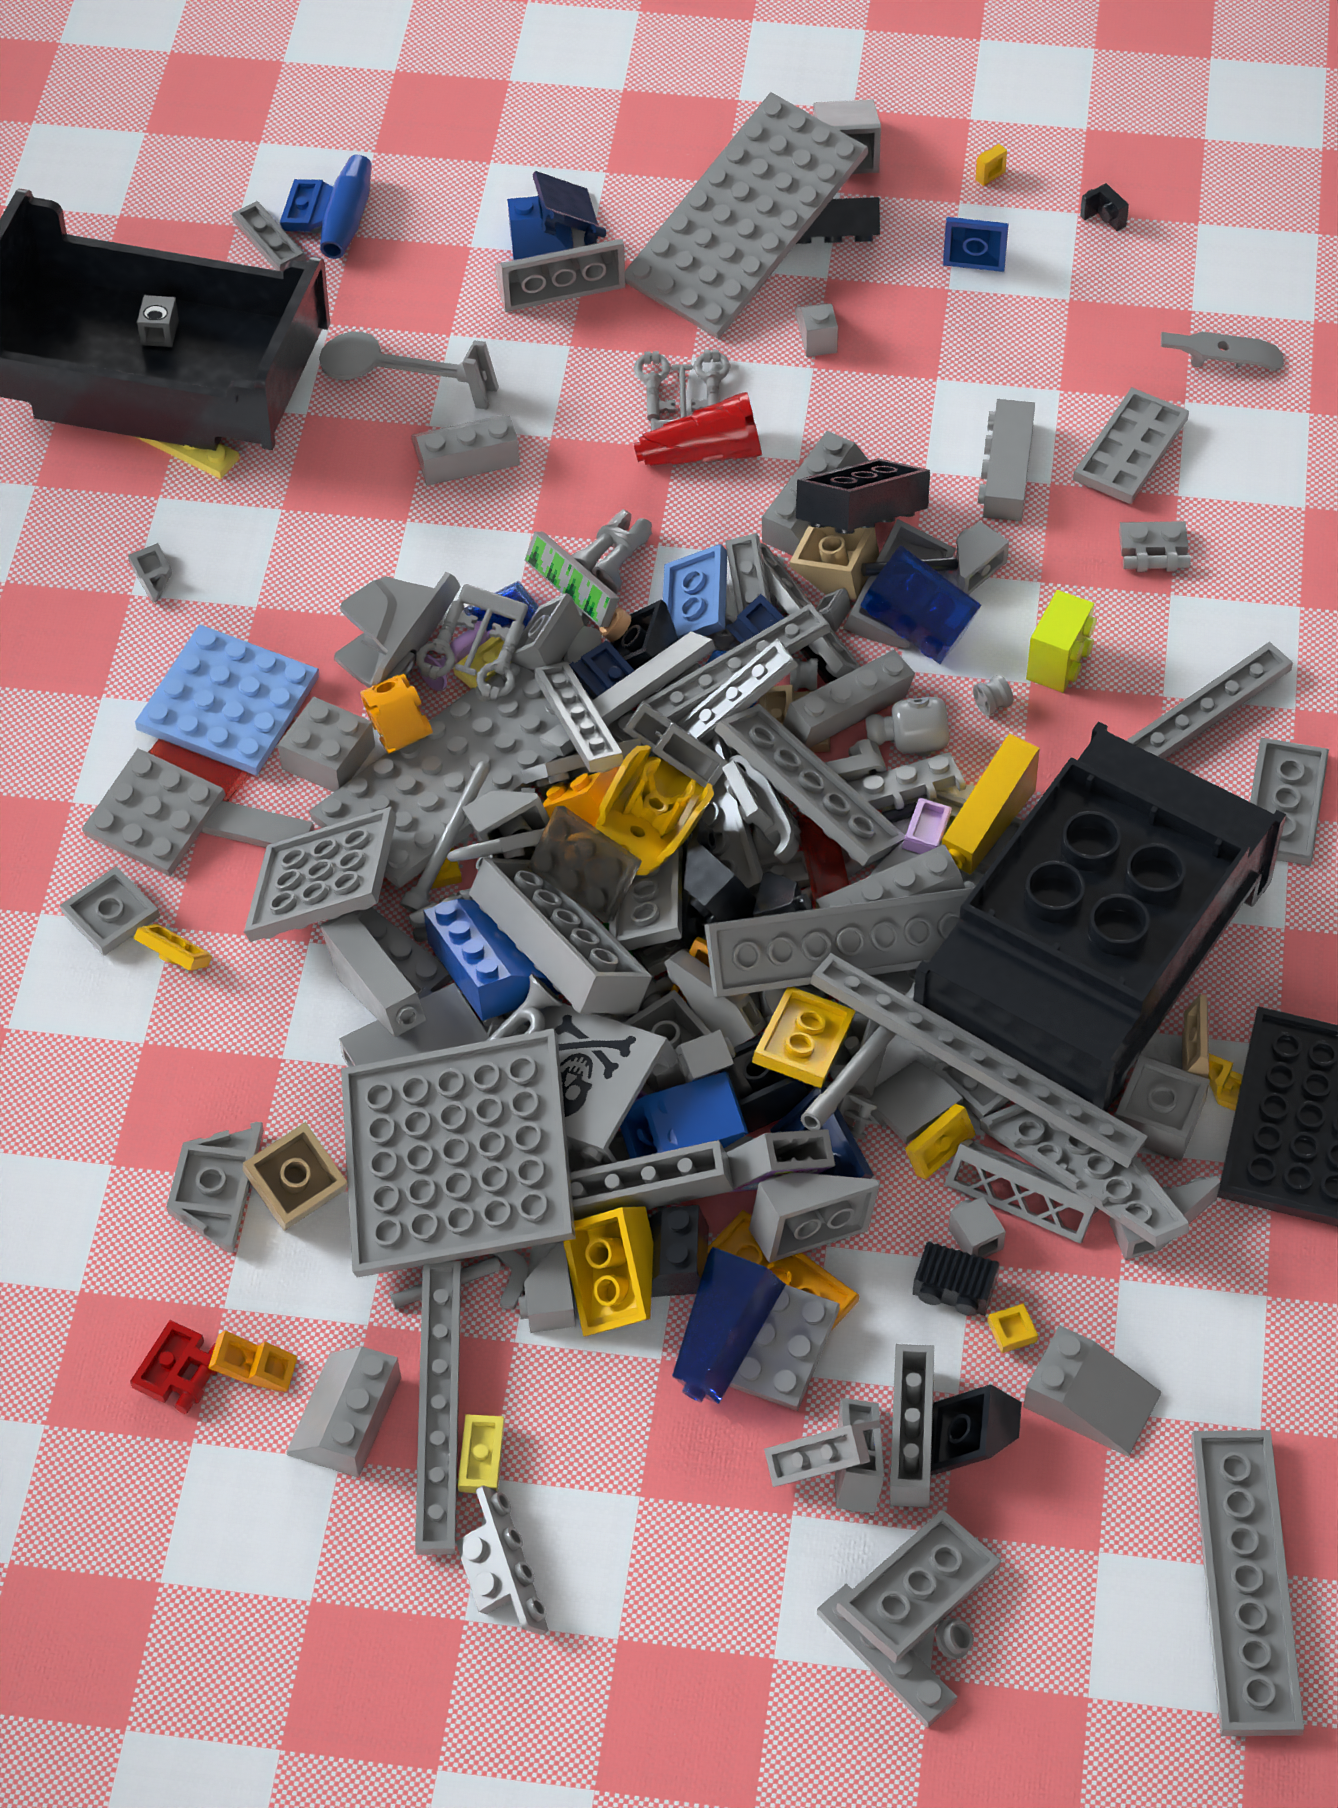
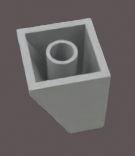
M874 100L813 103V116L867 146L869 154L852 174L879 173L881 124Z

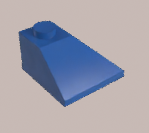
M538 196L507 199L513 260L574 248L571 227L556 222L555 236L542 231L543 210Z
M946 217L943 266L1004 272L1009 223Z

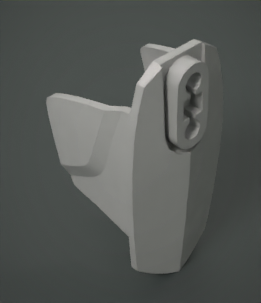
M445 572L435 588L387 576L370 582L345 599L340 605L341 612L364 633L337 651L334 655V660L368 688L403 673L407 678L416 663L417 651L428 642L461 587L458 580L452 574Z

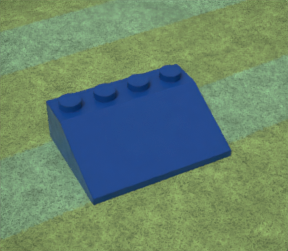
M454 899L448 902H441L436 906L423 910L428 944L482 1021L518 1009L528 996L530 990L529 976L531 974L538 977L555 995L562 994L553 987V983L542 972L534 967V963L516 948V944L509 936L498 929L494 920L479 908V904L475 900Z

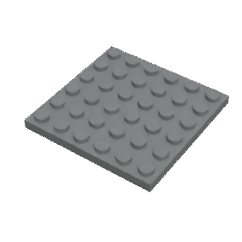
M554 1028L341 1068L352 1272L356 1277L576 1239L558 1034Z

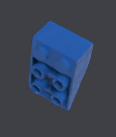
M727 1072L645 1095L633 1103L620 1126L630 1159L719 1140L723 1148H726L748 1134Z

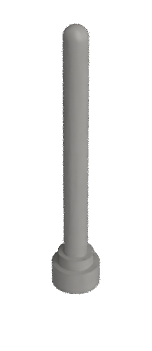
M480 761L477 764L416 887L412 886L410 892H405L400 905L407 910L415 912L431 904L429 902L431 895L428 893L466 819L462 807L476 799L490 771V764L487 761Z

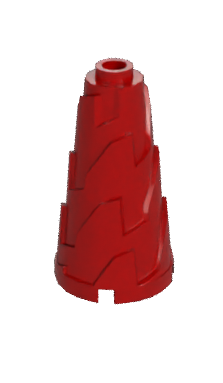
M747 392L739 393L719 403L695 410L691 415L665 423L660 428L643 433V436L639 437L640 442L633 443L638 462L644 461L645 465L650 466L669 463L678 465L697 461L709 463L734 458L742 459L762 456L757 428Z

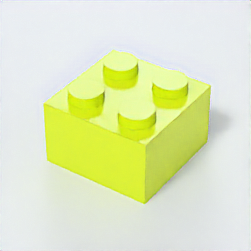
M1056 590L1030 639L1027 680L1064 693L1070 681H1076L1081 669L1080 661L1082 657H1089L1094 644V639L1090 637L1097 623V618L1093 617L1095 603Z

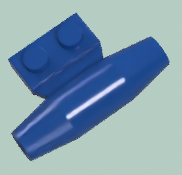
M352 155L337 177L334 186L325 183L323 180L294 179L280 219L282 229L284 231L311 232L312 229L322 226L321 252L328 258H341L358 231L370 194L371 161L363 155Z

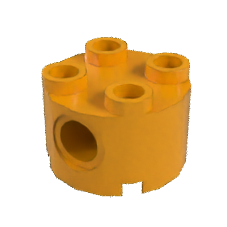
M404 673L360 692L363 705L370 721H372L374 730H377L380 736L383 735L379 737V740L388 754L426 738L427 735L433 733L425 714H421L418 707L422 704L414 686H410Z

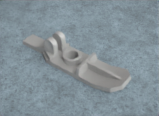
M1202 331L1190 336L1161 332L1160 335L1161 347L1180 349L1191 354V365L1193 367H1201L1207 359L1234 362L1238 368L1242 364H1249L1277 371L1284 366L1283 353L1278 347L1261 339Z

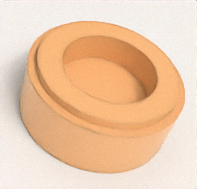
M620 607L616 608L609 627H600V634L610 642L616 641L627 631L631 623L630 614Z

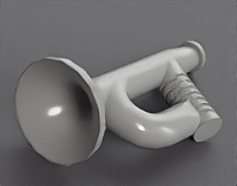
M531 974L529 976L530 990L526 1000L486 1041L510 1037L526 1021H530L531 1025L524 1034L543 1031L545 1029V1018L539 1009L547 1006L560 1007L563 1003L538 977Z

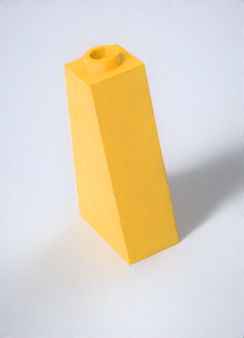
M1010 733L1000 746L942 838V845L945 844L958 869L971 875L1036 791L1039 747Z

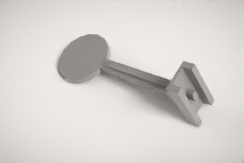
M347 332L334 337L322 348L319 356L322 371L329 377L337 380H352L362 377L375 367L457 378L459 382L469 384L475 407L487 410L489 407L486 393L488 391L497 392L499 388L489 351L484 341L474 340L463 362L459 365L381 353L378 340L365 332Z

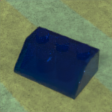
M901 545L869 587L860 604L871 616L885 623L898 636L905 638L920 649L925 656L932 658L938 664H941L959 643L982 606Z

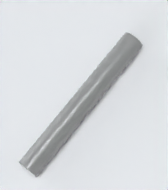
M495 1256L462 1268L461 1285L500 1271L501 1266L498 1258ZM422 1284L390 1295L394 1308L398 1309L422 1300Z

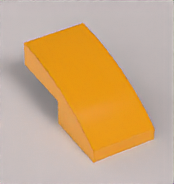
M225 1330L218 1335L208 1368L252 1385L286 1392L289 1389L298 1356L266 1341L260 1345L254 1344Z

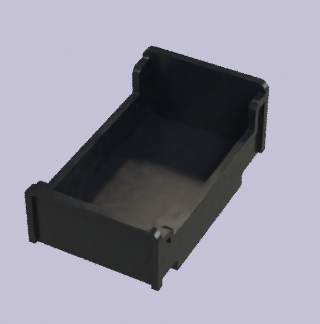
M18 188L0 218V397L28 402L32 406L34 419L183 446L189 445V447L216 451L222 437L261 444L262 449L273 450L276 444L275 431L322 329L328 330L330 326L324 259L310 257L308 262L291 260L287 263L284 271H277L69 235L66 232L63 209L57 202L36 198L31 190ZM144 295L176 298L179 321L172 347L141 345L137 321Z
M1098 721L1092 729L1091 742L1079 759L1076 760L1071 757L961 905L959 920L928 963L922 960L916 968L913 1001L1107 1112L1121 1091L1128 1071L1243 903L1253 907L1270 885L1286 814L1279 810H1276L1273 814L1108 732V726Z

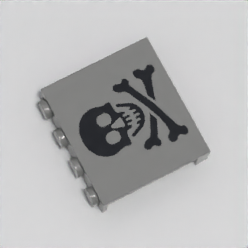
M564 1003L560 1007H543L539 1010L545 1018L544 1030L554 1028L558 1034L568 1154L570 1151L579 1153L587 1161L597 1165L601 1162L606 1164L615 1163L617 1160L608 1147L654 1066L657 1063L672 1068L678 1055L666 1037L594 1013L584 1015L574 1010L572 1006Z

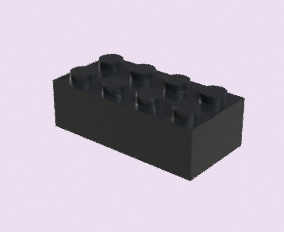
M877 458L798 479L795 519L808 521L811 527L824 528L829 526L835 528L836 533L852 534L857 528H873L875 523L894 522L895 518L899 516H914L915 512L928 508L930 470Z

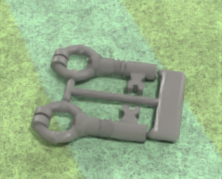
M719 349L712 350V352L711 350H704V353L697 357L694 366L691 364L670 366L667 359L659 354V351H653V353L651 351L644 352V355L637 359L633 370L638 379L646 385L647 419L651 421V431L662 427L665 423L677 420H659L660 413L665 411L676 413L675 400H668L666 402L659 400V385L668 376L670 369L673 371L679 370L681 418L687 416L685 370H692L694 368L697 376L704 380L707 389V399L701 401L691 399V412L720 402L719 383L727 376L731 365L726 356L719 353ZM712 359L713 362L720 361L722 363V370L720 372H704L702 370V363L711 362ZM651 361H653V364L661 363L662 371L659 374L654 372L644 374L642 372V365L644 363L651 364Z
M465 584L457 601H452L437 639L426 643L416 653V664L421 671V675L429 676V678L436 680L437 677L446 675L455 667V670L473 676L477 674L476 681L478 688L482 692L481 696L490 697V699L497 701L498 698L509 694L515 688L516 681L510 662L525 628L522 623L528 610L527 604ZM463 603L486 610V614L463 666L454 664L455 656L449 643L457 625H465L467 629L474 630L475 624L473 623L478 621V617L473 615L467 616L463 612L465 607ZM492 613L515 620L510 628H502L501 625L496 623L492 625V629L495 631L490 630L489 636L494 638L500 637L504 641L498 659L486 664L478 672L470 668ZM434 650L439 654H445L447 659L444 663L445 665L440 668L426 662L424 663L426 653ZM494 670L498 674H505L507 677L505 687L501 689L494 686L492 689V685L485 683L487 673Z

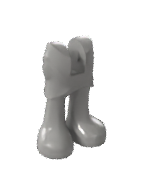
M624 509L617 513L607 525L599 529L595 541L585 549L571 555L615 594L619 592L622 584L619 574L621 565L628 557L632 556L639 546L645 544L652 534L651 522L643 518L638 519L632 528L627 531L632 515ZM612 546L614 549L602 561L597 563L606 550Z

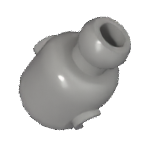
M938 697L901 700L892 706V716L883 717L879 714H871L865 718L867 739L877 742L878 746L882 745L885 741L894 740L895 747L899 752L915 753L918 756L924 757L931 754L932 751L945 748L949 743L947 708L945 702Z

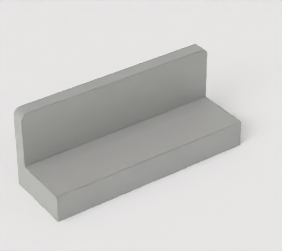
M874 1420L852 1424L765 1448L764 1451L773 1487L869 1463L870 1458L863 1432L881 1428L880 1421Z

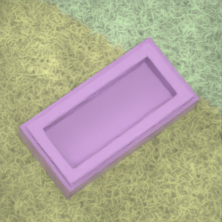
M919 798L902 848L923 854L939 847L951 815L952 807Z

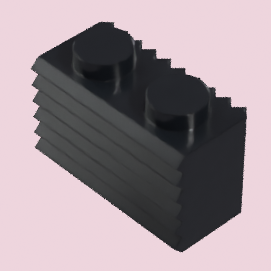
M931 1241L927 1242L914 1278L913 1295L918 1296L922 1302L929 1305L943 1303L953 1306L959 1313L966 1316H975L976 1314L985 1316L997 1283L1000 1263L989 1258L984 1259L982 1256L977 1257L975 1254L970 1255L968 1252L963 1253L961 1250L933 1244Z

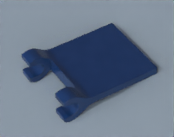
M534 171L532 176L543 210V232L555 236V224L557 222L584 231L585 246L596 244L598 236L606 237V229L598 225L587 188Z

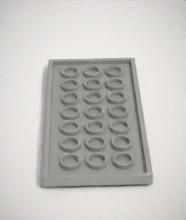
M770 92L625 270V283L715 338L720 339L869 154L867 146Z
M511 662L510 666L515 674L516 681L515 688L509 694L495 701L490 699V697L481 696L482 692L478 686L472 688L429 721L433 730L432 734L391 754H384L312 808L309 813L311 820L321 828L391 807L397 819L384 877L398 888H401L425 869L480 761H487L490 764V771L476 799L491 790L521 792V788H531L537 782L525 784L521 773L522 770L572 756L577 750L574 749L563 757L542 747L539 738L561 722L539 687L535 674L525 667ZM496 673L485 683L492 685V689L494 686L502 689L505 687L507 677L505 674ZM467 817L451 848L474 832Z

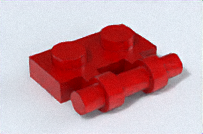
M169 1320L130 1380L132 1388L163 1403L167 1401L174 1391L181 1395L174 1407L179 1412L187 1414L193 1404L200 1402L205 1393L203 1388L210 1377L216 1376L218 1373L208 1368L216 1343L206 1353L200 1350L204 1343L202 1334ZM191 1363L198 1366V1369L189 1381L182 1378Z

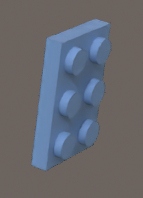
M722 544L664 564L663 601L668 607L678 639H681L689 632L707 636L725 629L727 550Z

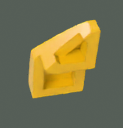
M1209 1053L1208 1079L1210 1080L1209 1084L1216 1102L1223 1107L1235 1111L1242 1074L1232 1071L1233 1062Z

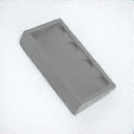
M897 519L876 562L948 558L953 556L956 548ZM945 571L868 576L843 628L875 642L908 648Z

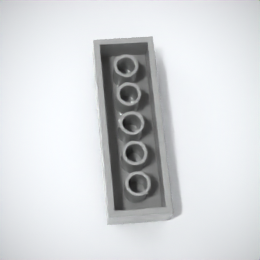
M483 858L469 895L479 904V908L494 920L498 929L509 936L516 944V948L534 963V967L553 983V987L569 1000L573 1009L584 1015H591L592 1013H609L612 1015L637 1013L651 982V974L540 860Z

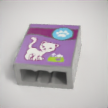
M828 1129L764 1133L726 1153L729 1158L734 1190L731 1192L758 1190L759 1183L772 1176L779 1177L792 1172L819 1174L835 1166Z

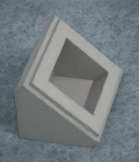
M845 588L823 596L816 607L834 632L838 630L851 610L848 592Z

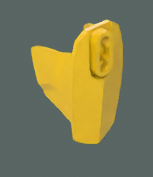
M647 744L645 746H636L623 760L599 806L600 816L595 825L591 840L597 854L604 856V861L611 870L620 873L628 871L631 873L630 875H648L665 863L691 834L714 795L713 785L707 783L704 788L665 760L652 756L646 761L651 751V747ZM622 850L626 852L625 856L620 854Z

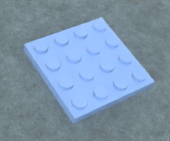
M199 624L136 719V730L257 776L318 680L319 669Z

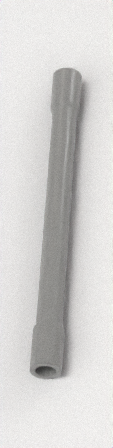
M915 981L912 984L911 989L905 995L911 1000H913ZM882 1025L876 1029L824 1093L820 1094L803 1113L801 1121L807 1129L820 1130L834 1113L840 1101L880 1055L896 1033Z

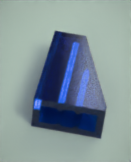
M712 1247L709 1251L672 1377L684 1386L682 1392L686 1396L702 1403L704 1398L718 1404L720 1403L786 1286L767 1267Z

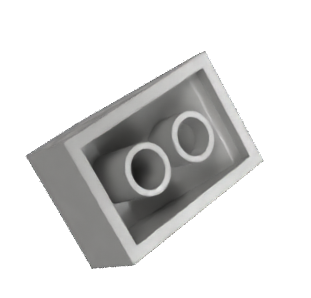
M795 1172L779 1177H769L759 1183L749 1230L769 1263L867 1232L880 1184L876 1179Z
M1059 1325L1026 1386L1023 1407L1129 1457L1161 1395V1391L1095 1341Z

